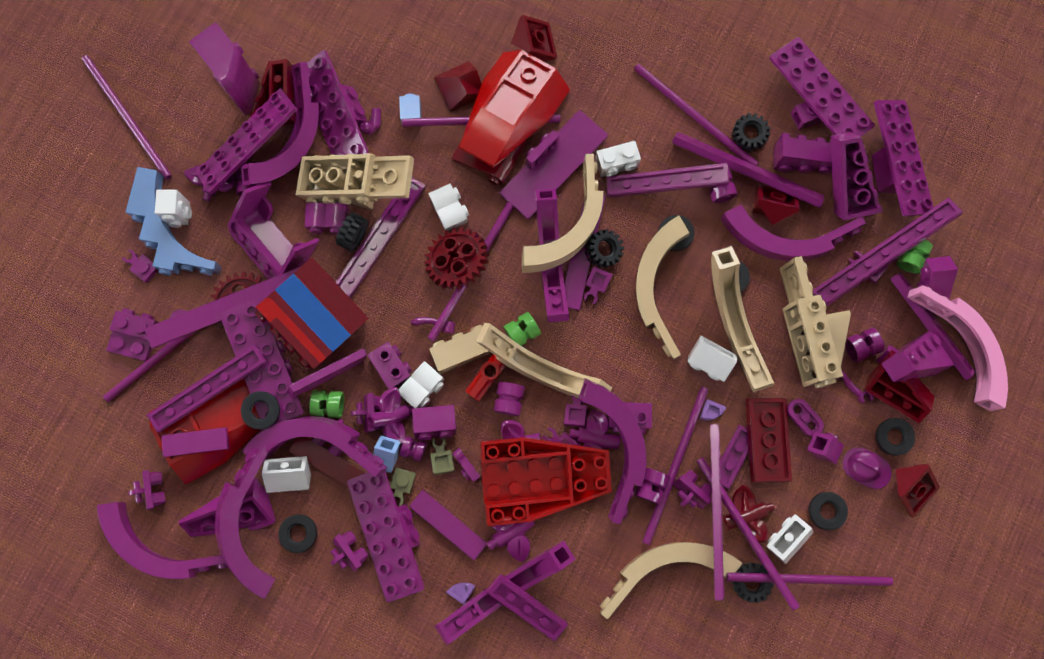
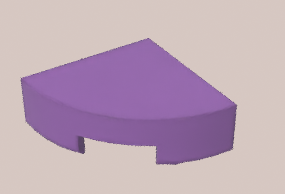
M707 399L699 419L703 421L714 420L725 411L726 407Z
M462 582L453 585L446 593L464 605L476 586L471 583Z

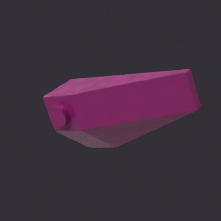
M257 478L253 479L242 501L238 517V529L249 527V530H257L276 521L268 493ZM219 497L179 520L178 524L190 537L216 534L215 514Z

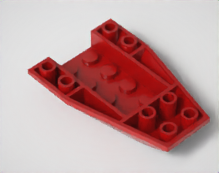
M523 50L503 52L483 79L459 149L494 168L551 120L570 92L569 86L556 68Z
M244 378L160 433H157L150 422V429L161 450L162 435L228 428L229 449L165 457L169 466L185 485L225 464L260 431L259 429L249 427L241 416V405L244 399L250 395ZM254 405L252 409L253 415L256 418L260 419L256 407Z
M526 437L480 441L482 490L487 527L531 522L612 492L609 450Z

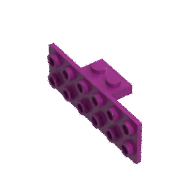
M800 37L795 38L769 57L770 61L834 135L852 132L861 137L875 126Z
M322 50L307 63L310 70L311 103L319 104L318 123L331 155L369 153L357 125L367 122L364 109L357 98V92L353 87L340 84L327 51Z
M279 89L276 93H273L269 100L259 107L196 171L210 194H213L297 111V108L283 90Z
M876 100L874 107L902 215L922 216L933 208V202L906 101Z
M579 110L558 132L553 130L550 134L546 133L541 138L540 144L528 151L526 154V165L500 191V195L510 202L523 216L530 219L537 211L535 190L555 188L557 191L583 163L585 155L592 154L608 137V134Z
M254 299L221 312L219 315L235 356L255 344L265 357L267 363L244 377L250 394L264 391L272 394L278 400L280 416L275 423L277 424L304 414L298 396L291 399L288 394L289 386L293 384L290 378L292 377L290 371H293L290 360H286L283 354L286 351L282 340L278 341L269 331L271 327L266 321L262 323L255 316L256 311L254 308L260 303V300ZM264 402L255 404L260 419L265 418L269 412L267 404Z
M367 472L348 480L347 484L386 602H391L424 590L425 587L411 549L420 545L419 533L414 528L412 513L408 509L407 504L397 507L386 472L377 477Z

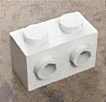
M635 141L598 150L595 157L600 177L613 176L618 172L634 170L639 167L641 160Z
M156 190L155 214L170 227L179 228L181 225H189V219L192 216L190 202L178 190Z
M700 335L688 355V362L692 368L707 372L708 376L717 381L720 379L725 382L737 362V355Z
M307 456L265 459L262 477L266 492L308 490L311 472Z
M796 514L792 518L788 517L782 524L783 528L778 534L774 533L768 540L767 548L785 564L814 533L813 529Z

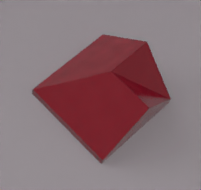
M526 15L520 16L511 44L525 50V52L543 62L555 60L557 54L549 22Z
M470 61L434 77L450 111L475 101L482 85L477 69Z
M758 183L752 208L753 213L766 215L770 223L774 225L799 211L798 198L769 185Z
M927 464L895 469L898 495L909 516L912 518L940 488L931 467Z

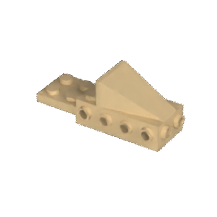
M369 153L305 156L301 160L296 195L306 200V203L323 202L334 204L335 202H340L366 209H373V204L378 199L409 198L414 158L412 156L376 157Z
M802 256L795 257L779 268L789 305L782 309L803 387L815 385V389L834 384L837 378L843 376L841 363L851 313L848 310L826 315V304L822 300L821 295H812L813 287L808 280L806 263L803 262ZM812 371L815 372L816 378L812 376Z

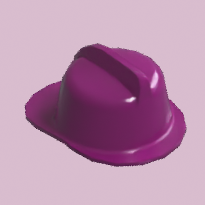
M853 448L843 458L842 463L845 473L853 480L869 488L880 489L886 486L891 479V467L888 462L867 449Z

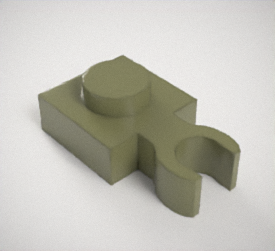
M435 439L432 440L433 448L436 450V453L430 454L434 476L454 472L451 450L445 451V439H442L443 444L441 446L435 444Z
M396 467L390 487L396 489L393 496L394 498H400L399 506H402L404 504V492L411 494L417 473Z

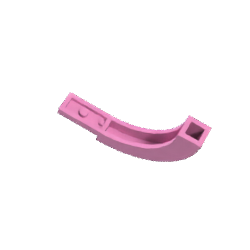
M924 285L910 290L907 298L945 319L959 332L966 342L976 369L977 386L974 403L988 411L1004 409L1008 394L1006 365L998 341L985 320L976 310L960 298L949 301L947 297L937 294L930 287Z

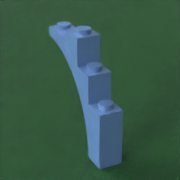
M137 167L125 213L131 216L133 221L143 223L139 240L145 243L146 247L157 249L153 267L159 270L160 274L171 276L172 273L179 274L180 269L188 272H193V269L200 270V273L212 276L213 273L220 274L222 266L215 261L204 259L186 250L174 237L167 223L155 214L156 190H162L164 177L157 170Z

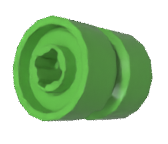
M927 240L922 241L900 256L896 265L904 271L920 274L925 259L929 257L933 245Z
M528 311L519 316L517 322L511 321L503 326L508 337L520 346L526 344L528 338L533 340L541 335L538 325Z
M314 389L310 398V415L324 417L327 414L329 418L341 419L344 410V392L331 391L327 394L326 390Z

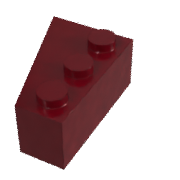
M287 59L268 61L261 82L262 88L255 100L256 106L253 114L279 89L283 90L295 105L293 65ZM296 112L283 125H293Z
M891 350L868 376L864 390L917 423H920L932 411L935 396L919 378H910L898 382L892 381L882 366L885 360L895 354Z

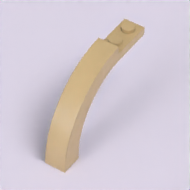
M586 154L583 161L584 209L580 220L571 231L558 240L539 246H523L522 273L544 271L566 262L577 254L591 237L599 220L603 204V191H598V180H595L597 162H594V154Z
M680 216L669 221L650 241L640 261L636 281L637 301L642 320L646 328L654 324L655 327L652 330L657 339L662 338L665 344L662 348L667 357L672 356L673 360L681 356L657 311L653 287L655 275L662 259L672 247L689 236V231Z
M732 246L712 252L711 267L715 296L733 353L737 355V359H739L753 392L771 387L774 384L773 379L754 340L743 307L739 285L740 262Z
M484 323L476 340L478 344L497 356L496 359L506 366L566 395L579 399L578 397L585 378L602 385L611 392L612 387L602 379L586 376L547 361L520 346L489 323Z
M676 542L645 551L623 568L620 574L626 579L624 581L620 580L613 588L615 593L611 598L607 596L600 604L602 609L599 612L608 619L637 582L647 573L662 565L675 562H693L714 570V547L699 543ZM723 551L724 578L726 579V573H735L742 565V562Z

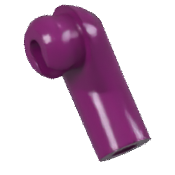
M372 108L371 120L361 123L360 130L364 134H372L380 127L381 109Z

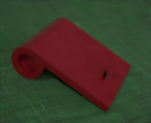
M523 142L494 168L459 149V145L451 159L485 173L491 184L498 186V184L503 185L523 151L526 142Z

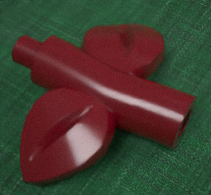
M742 485L735 491L732 502L759 543H766L768 540V529L761 519L768 517V513L775 511L772 503L765 505L762 502L756 505V499L752 491L745 485ZM730 514L723 515V521L727 530L738 527Z

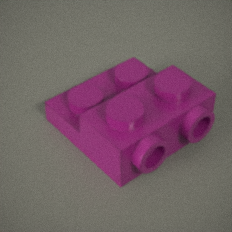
M123 308L122 312L116 310L109 329L112 331L106 351L147 361L152 347L144 328L159 322L154 320V316L142 313L140 317L134 315L135 311Z

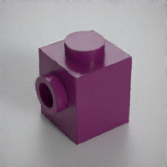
M806 102L796 105L791 112L798 131L822 121Z
M815 431L807 450L818 459L837 464L844 445L838 441V437L828 432L823 434Z

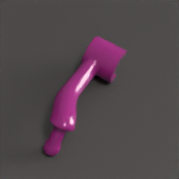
M419 317L411 320V324L416 326L423 324L435 325L438 320L430 317ZM446 321L442 332L446 334L454 333L455 323Z
M842 371L843 376L840 378L858 396L860 403H865L864 395L868 397L869 401L873 400L872 394L859 390Z

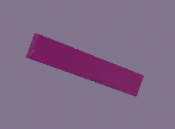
M721 163L606 177L607 196L611 198L729 185L728 164Z
M603 195L602 210H603L604 201H605V197H606L605 195ZM602 210L599 216V220L592 234L598 232ZM585 245L570 259L564 284L568 309L576 311L580 310L591 260L588 261L587 259L590 257L589 254L585 255V251L588 250L585 248Z
M898 273L890 280L928 331L931 330L933 334L939 337L941 346L965 380L971 378L975 370L931 311L907 298L909 291L913 287L904 275Z
M254 344L148 413L147 417L157 433H160L266 364L267 361L257 345Z

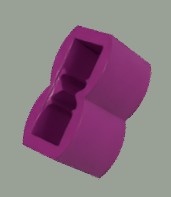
M306 203L305 228L313 234H322V231H330L331 234H337L340 231L339 228L343 225V221L348 216L349 207L342 203Z

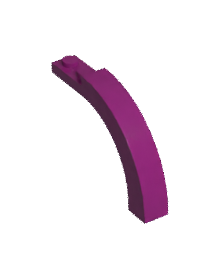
M299 62L292 66L295 107L297 111L294 128L288 142L278 154L269 160L242 165L243 186L256 185L283 176L296 167L302 160V157L308 152L317 130L319 104L311 103L312 90L309 85L310 70L308 69L307 62Z
M555 188L535 190L539 245L551 243L559 239L558 206ZM562 264L554 268L541 271L548 322L569 321Z
M742 204L725 212L720 218L729 232L747 248L763 256L783 261H790L802 256L803 260H810L828 254L835 248L834 245L844 240V236L849 234L852 237L862 231L860 228L866 224L863 217H859L823 236L807 240H792L776 236L764 230L752 220Z
M585 378L578 398L584 403L599 408L611 418L621 435L624 446L623 472L608 515L613 523L621 525L622 519H625L627 516L628 501L634 495L635 488L633 486L642 487L646 471L645 442L639 424L629 408L608 389Z
M299 417L274 424L257 434L243 449V452L247 454L254 447H257L267 452L265 459H269L281 445L293 438L314 437L334 444L374 477L382 475L388 468L383 464L384 461L380 457L372 455L367 451V447L363 443L356 442L360 436L357 431L341 422L324 417Z
M254 447L253 450L247 453L243 469H240L235 475L234 485L226 482L221 491L215 514V532L218 548L229 570L247 589L265 599L275 578L253 565L248 559L241 545L238 531V517L242 501L267 455V452Z
M126 502L96 505L101 528L112 548L127 563L144 573L167 579H183L196 577V572L210 570L209 566L217 565L218 569L227 568L221 555L194 560H175L163 557L150 550L137 537L128 519Z
M562 541L522 564L504 577L525 591L541 580L561 571L573 562L575 557L566 543ZM489 587L435 625L436 630L446 645L503 605L487 593Z

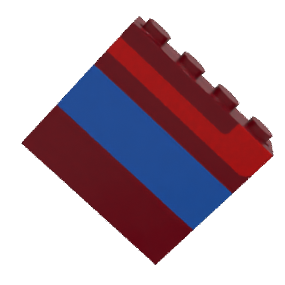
M313 257L254 308L256 311L255 316L262 323L266 321L271 327L269 331L277 339L281 337L285 342L284 347L291 354L295 352L300 357L299 363L305 369L310 368L311 370L315 369L369 319Z

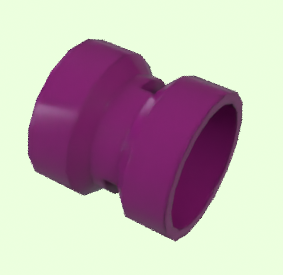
M406 436L400 456L405 458L411 457L414 461L421 462L427 443L423 441L417 442L413 438Z

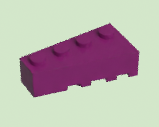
M852 132L832 135L834 214L843 220L882 213V207L877 199L878 193L872 181V172L868 168V159L862 138Z
M782 133L773 147V169L780 172L799 170L800 173L819 171L821 174H829L832 172L831 142L826 143L825 138L806 140V136L798 135L797 138H790L789 133Z
M930 330L910 341L885 360L882 366L892 381L898 382L910 378L935 376L954 366V363L941 346L939 337Z

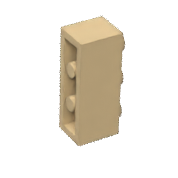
M482 325L471 328V332L463 334V332L452 336V340L447 342L441 340L433 344L430 352L440 374L491 354L490 351L476 342L483 327Z

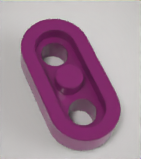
M795 399L787 405L788 416L805 435L813 436L815 431L822 432L824 427L823 421L804 400ZM795 406L800 409L799 414L794 412ZM809 422L813 423V430L808 428Z

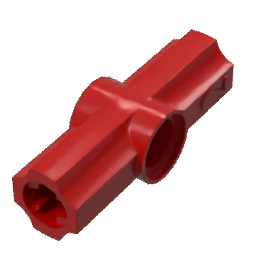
M494 354L482 365L480 372L465 390V393L478 402L481 401L493 383L498 380L506 367L505 364L496 359L497 356ZM487 368H494L496 374L493 377L486 376L485 370Z

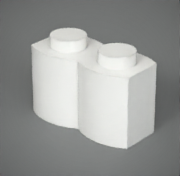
M448 184L428 193L445 230L450 231L468 222V210L465 205L461 206L458 201L461 196L456 187L452 188L451 184Z
M424 361L400 387V395L414 408H424L430 401L428 397L433 392L437 393L443 387L444 383L442 382L444 378Z

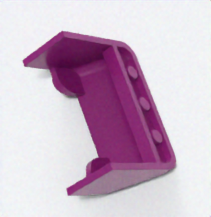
M215 22L191 39L189 43L212 70L214 78L242 113L247 116L252 112L259 86L258 79L260 77L253 68L250 69L241 55L244 51L237 42L232 43Z
M269 181L243 191L228 223V229L232 237L267 279L302 266L309 260L319 243L318 238L309 242H299L292 246L270 218L273 213V206L265 197L271 186Z

